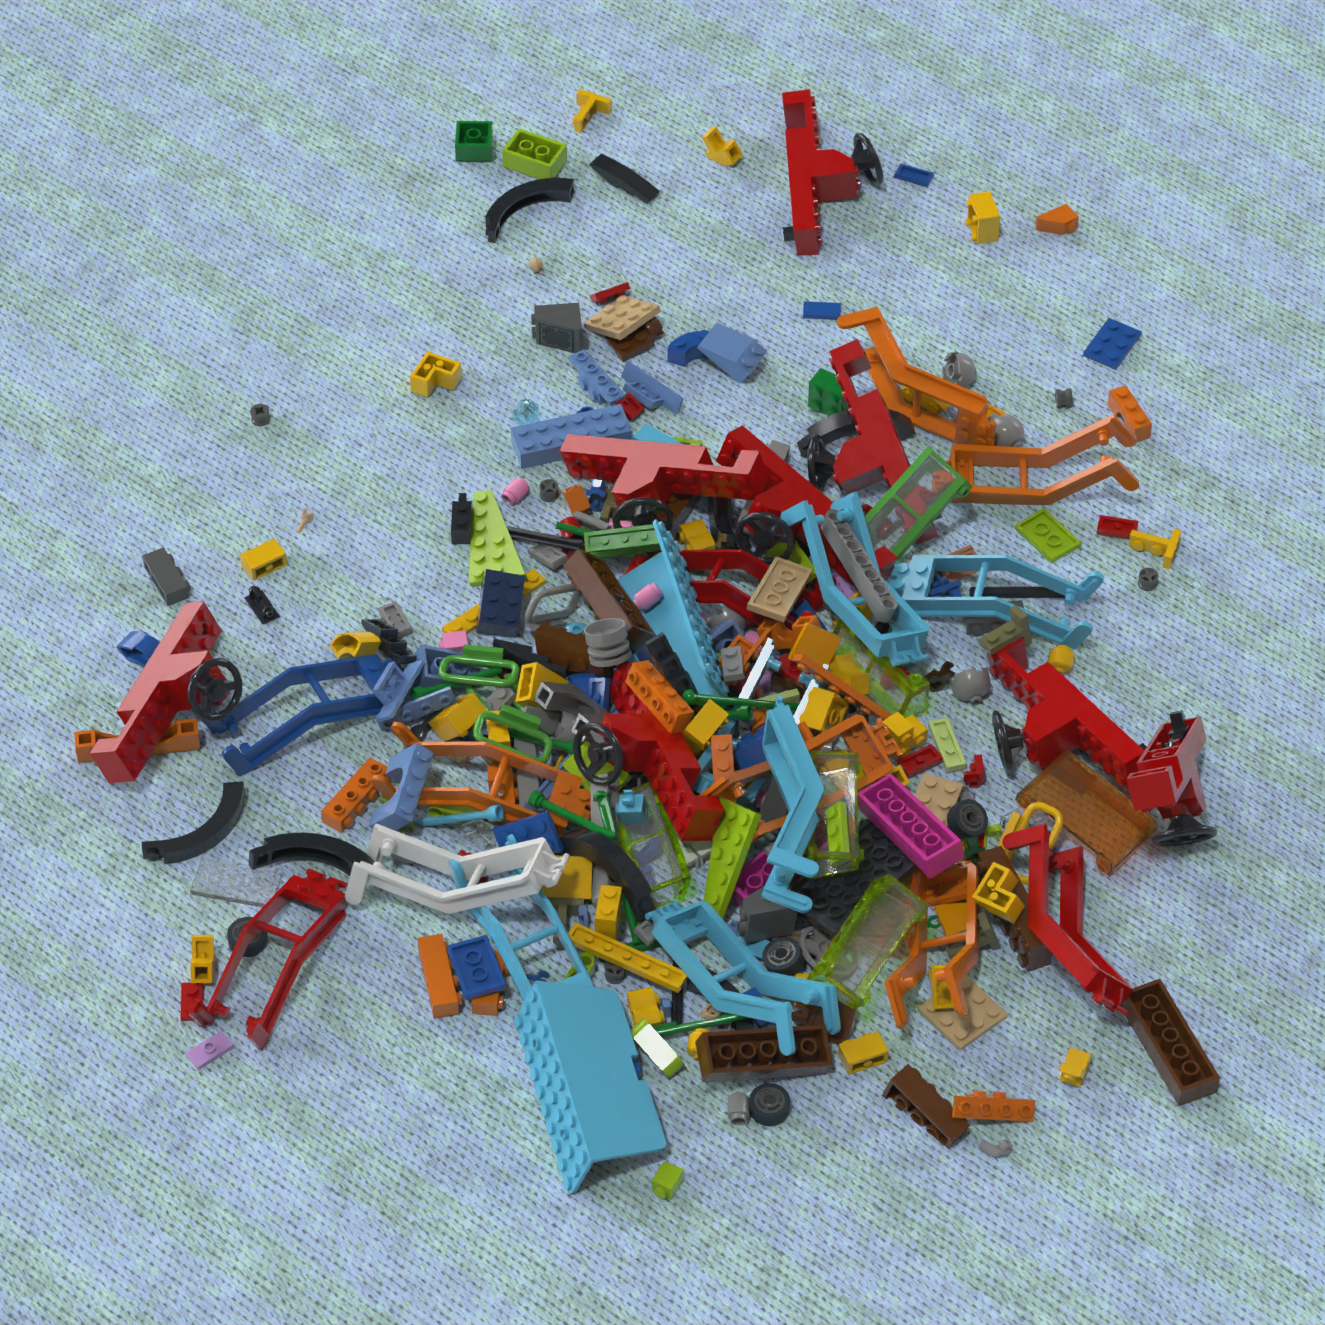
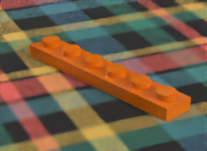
M796 653L792 661L797 663L798 669L813 674L812 678L814 680L829 685L828 689L830 691L842 694L846 702L859 706L860 711L865 715H872L876 720L881 718L883 721L892 716L888 711L807 655Z

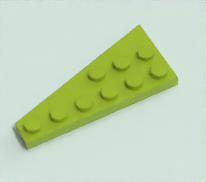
M492 490L473 493L469 565L470 586L479 587L482 585L486 569L523 575L525 579H528Z
M719 797L725 810L713 836L703 901L708 902L723 919L761 814L728 799Z

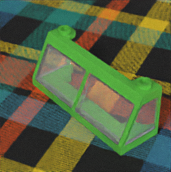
M929 446L865 516L874 551L885 546L898 557L897 561L900 563H904V553L955 497L957 499L966 497L973 487Z

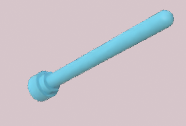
M499 804L491 805L484 811L416 819L415 826L424 827L479 819L497 822L503 820L504 811Z

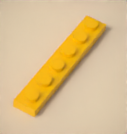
M535 569L526 573L528 579L524 580L522 599L546 584V579ZM479 604L443 626L442 632L449 633L466 630L467 635L475 630Z
M576 922L568 932L575 947L677 993L680 992L688 979L683 970Z

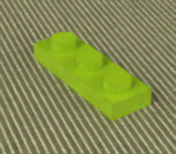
M840 800L825 810L830 863L835 865L850 856L846 803Z

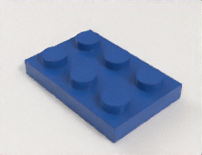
M1108 318L1084 350L1083 356L1117 370L1141 337L1142 331Z
M549 811L502 824L492 829L499 847L506 846L507 836L513 834L517 843L543 837L546 839L553 854L564 849Z
M487 935L446 946L465 1000L506 989L505 980Z

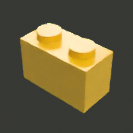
M275 539L264 542L240 554L241 566L253 581L287 565L286 553Z
M879 1031L866 1033L862 1037L853 1040H845L838 1045V1056L848 1075L888 1062L889 1051Z

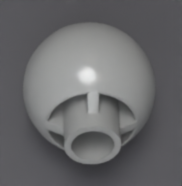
M994 413L988 418L989 422H996L994 446L1022 447L1025 432L1022 423L1016 417L1005 414L999 416L997 413Z

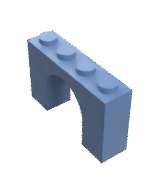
M415 743L390 758L386 775L400 782V785L388 802L374 809L369 824L370 828L373 829L376 823L396 831L412 822L432 759V751Z

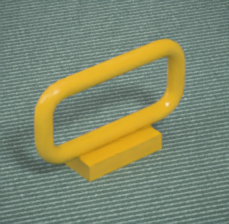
M1041 802L1030 804L1024 811L1023 816L1013 811L997 847H1003V838L1008 833L1026 829L1033 812L1040 810L1055 818V825L1049 836V848L1053 849L1063 827V815L1058 809ZM1003 847L1011 862L1016 849L1010 851ZM1017 873L1022 884L1028 885L1029 876L1026 877Z

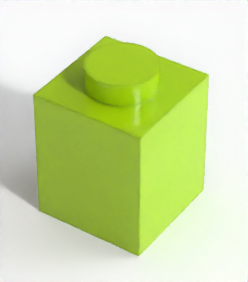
M663 1161L652 1179V1192L658 1198L672 1200L684 1180V1169Z

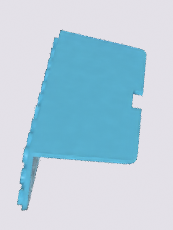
M656 519L653 521V526L662 552L617 580L632 601L636 599L634 594L647 584L651 585L654 582L664 594L660 597L661 600L645 611L642 608L639 611L656 635L661 632L666 635L672 650L677 653L699 694L728 697L729 688L726 682L722 680L723 671L721 667L716 663L719 660L715 650L711 648L713 641L710 635L706 633V629H708L707 623L700 615L703 613L702 608L695 600L697 594L690 585L692 579L688 571L685 570V567H687L686 561L679 553L682 551L681 546L677 540L674 541L671 532L666 530L663 522H659Z
M535 981L518 1014L514 1018V1025L519 1032V1041L525 1052V1061L529 1065L530 1078L536 1088L535 1093L541 1105V1114L546 1121V1130L552 1141V1150L556 1153L558 1170L562 1172L564 1178L563 1187L569 1194H572L578 1190L593 1162L662 1151L666 1145V1139L647 1081L638 1080L631 1059L637 1058L638 1053L619 995L611 989Z

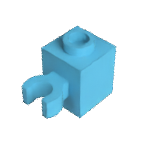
M624 790L625 795L619 796V803H616L615 806L616 815L619 816L622 824L646 823L649 805L644 794H634L633 790Z

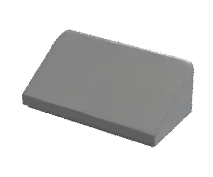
M527 705L522 710L541 718V723L537 730L550 735L555 732L561 716L560 711L546 710Z

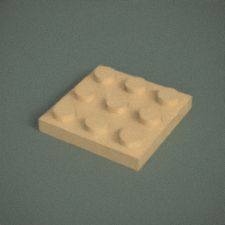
M623 295L618 297L611 305L605 306L598 314L591 316L583 324L588 331L622 340L659 314L661 309L659 305Z
M967 975L960 980L968 1007V1014L966 1016H960L954 1008L933 1009L932 997L917 1006V1011L959 1052L1008 1018V1014Z

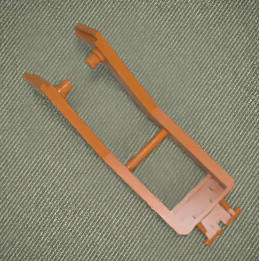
M878 307L838 317L837 326L841 329L864 325L875 346L864 349L872 367L867 371L885 400L888 409L906 415L911 419L914 426L957 444L994 446L996 422H989L988 400L986 397L909 365ZM896 383L914 390L913 405L905 402ZM921 394L958 408L957 423L922 409Z
M1113 414L1044 448L955 444L951 447L950 457L946 462L973 487L966 497L959 499L955 497L952 501L1012 505H1051L1111 476L1124 489L1135 491L1139 488V480L1117 458H1109L1107 455L1100 457V463L1045 489L1028 488L1027 468H1049L1097 444L1106 446L1112 437H1115L1124 447H1133L1137 443L1136 436ZM973 465L1019 467L1020 488L973 485ZM946 467L941 471L937 470L931 474L933 478L931 480L933 495H937V492L942 494L956 479V476Z
M855 714L805 742L810 754L842 737L865 775L826 798L822 795L817 808L824 810L839 800L891 773L893 764L889 757L893 754L900 757L903 753L893 738L886 741L885 737L890 735V732L881 718L876 720L878 725L870 727L864 716ZM767 761L723 776L698 796H717L721 792L729 790L733 792L736 799H739L745 795L741 787L743 784L771 775L772 771ZM788 815L767 823L760 819L751 844L766 833L782 828Z
M400 722L392 723V732L407 748L418 743L432 751V756H486L500 762L489 795L467 787H422L417 806H463L484 811L491 805L499 804L504 811L503 820L508 822L539 814L497 798L506 769L510 765L555 782L548 801L587 820L590 819L591 811L586 810L585 807L591 809V793L587 789H579L583 780L579 776L488 742H420L405 724ZM379 774L372 777L371 783L389 801L398 787H394L384 775ZM549 811L558 835L561 837L567 824H573L574 822Z
M972 859L957 862L953 867L945 869L932 878L923 873L916 875L911 880L909 957L884 981L898 1029L905 1028L906 1022H908L902 997L911 988L916 987L917 982L926 974L927 949L966 941V945L950 960L943 970L935 972V978L937 982H947L955 1011L960 1016L968 1014V1007L960 980L977 964L979 955V919L977 917L979 906L972 896L980 884L978 868L973 864ZM967 899L966 932L927 940L928 907Z

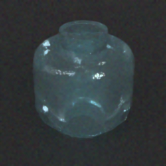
M522 399L513 408L512 418L520 426L534 423L540 413L539 407L531 399Z

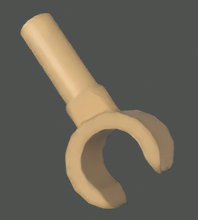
M307 508L302 510V521L295 532L300 533L307 522L313 520V511L307 514Z

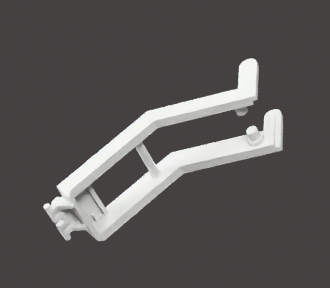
M375 823L367 850V855L375 862L373 865L363 861L360 863L354 862L345 899L350 904H359L363 898L366 883L444 913L451 914L537 894L542 885H545L547 888L552 887L558 883L563 872L562 870H564L570 856L565 853L563 857H556L543 837L460 856ZM393 853L452 876L449 861L454 859L456 863H461L466 881H470L465 888L442 892L384 870L382 861L384 856H389ZM525 867L520 875L478 884L481 877Z

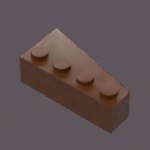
M670 494L666 504L674 513L675 522L673 525L678 526V530L679 525L684 523L686 517L702 498L701 495ZM662 511L656 514L655 520L657 519L659 522L662 521L666 524L665 513Z
M544 621L534 631L537 654L550 657V663L565 666L567 671L611 676L613 674V668L616 665L609 667L591 665L590 655L587 651L589 646L586 644L583 634L578 633L576 635L570 633L561 626L556 628L547 621Z
M909 1064L890 1079L882 1094L886 1100L888 1098L893 1099L897 1103L895 1107L900 1111H908L911 1120L920 1126L923 1124L927 1126L926 1131L948 1149L970 1127L966 1118L952 1117V1104L943 1098L931 1083H927L916 1068H912Z

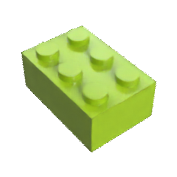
M518 129L502 150L503 167L538 179L555 178L567 161V144Z

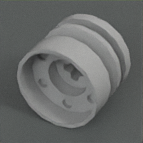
M618 618L602 619L592 622L584 628L585 641L589 646L587 651L590 655L591 665L609 667L630 659L632 654L629 648V641L626 639L628 634L624 620Z

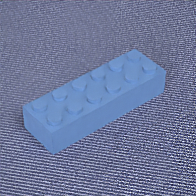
M621 404L510 428L511 443L521 469L563 460L559 450L567 434L632 440V430Z

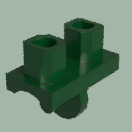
M975 835L963 837L964 856L966 860L972 859L973 864L976 866L978 853L985 851V847L979 845L978 837H975Z

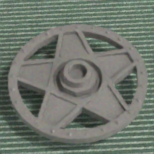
M816 925L806 928L800 935L799 945L802 949V955L813 968L822 974L835 978L847 977L855 970L857 966L856 952L843 935H840L837 938L838 940H832L826 931ZM814 931L815 940L805 939L807 934ZM848 951L850 952L851 963L844 956ZM833 965L842 971L836 972L829 969Z

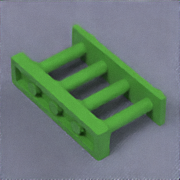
M653 524L584 532L586 552L599 558L662 551Z

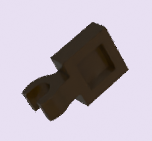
M946 661L940 671L932 670L920 679L921 686L932 692L939 691L948 685L949 678L955 675V672L950 670L954 667V664Z

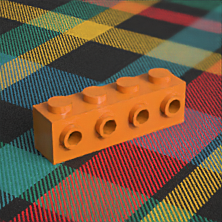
M649 660L632 663L625 680L626 684L670 734L683 732L689 725L694 711Z
M370 757L321 810L322 823L340 833L346 828L350 829L354 824L355 818L358 815H362L366 811L367 805L371 801L374 802L379 795V791L371 783L372 777L381 774L391 782V777L386 775L387 766Z
M443 934L417 938L418 952L433 1018L459 1014L458 1005H462L460 992L456 993L455 988H458L456 975L452 976L451 973L454 969L450 958L448 959L446 946L449 945L448 941L444 942Z

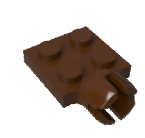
M655 316L622 340L605 335L604 339L621 361L624 362L655 346L654 340L661 337L664 332L662 331V324Z
M837 998L841 1029L836 1034L827 1032L828 1041L841 1044L845 1040H850L858 1003ZM794 1002V1008L804 1011H792L791 1018L793 1022L805 1026L824 1025L823 1009L821 1006Z

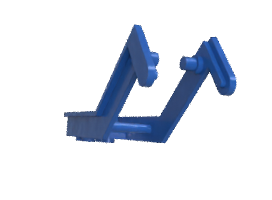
M377 654L290 667L239 702L234 711L224 719L213 722L200 720L213 734L218 732L221 735L227 730L230 734H236L239 731L236 725L238 722L292 685L310 683L321 702L309 705L250 747L247 742L242 743L239 747L241 752L234 745L227 746L222 751L224 760L241 777L315 725L379 714L384 705L375 694L330 701L318 681L362 675L370 689L373 690L388 663L394 661L391 658H387L385 662H382ZM397 664V666L403 672L404 669L402 668V666L400 664ZM212 708L211 714L217 713V712Z

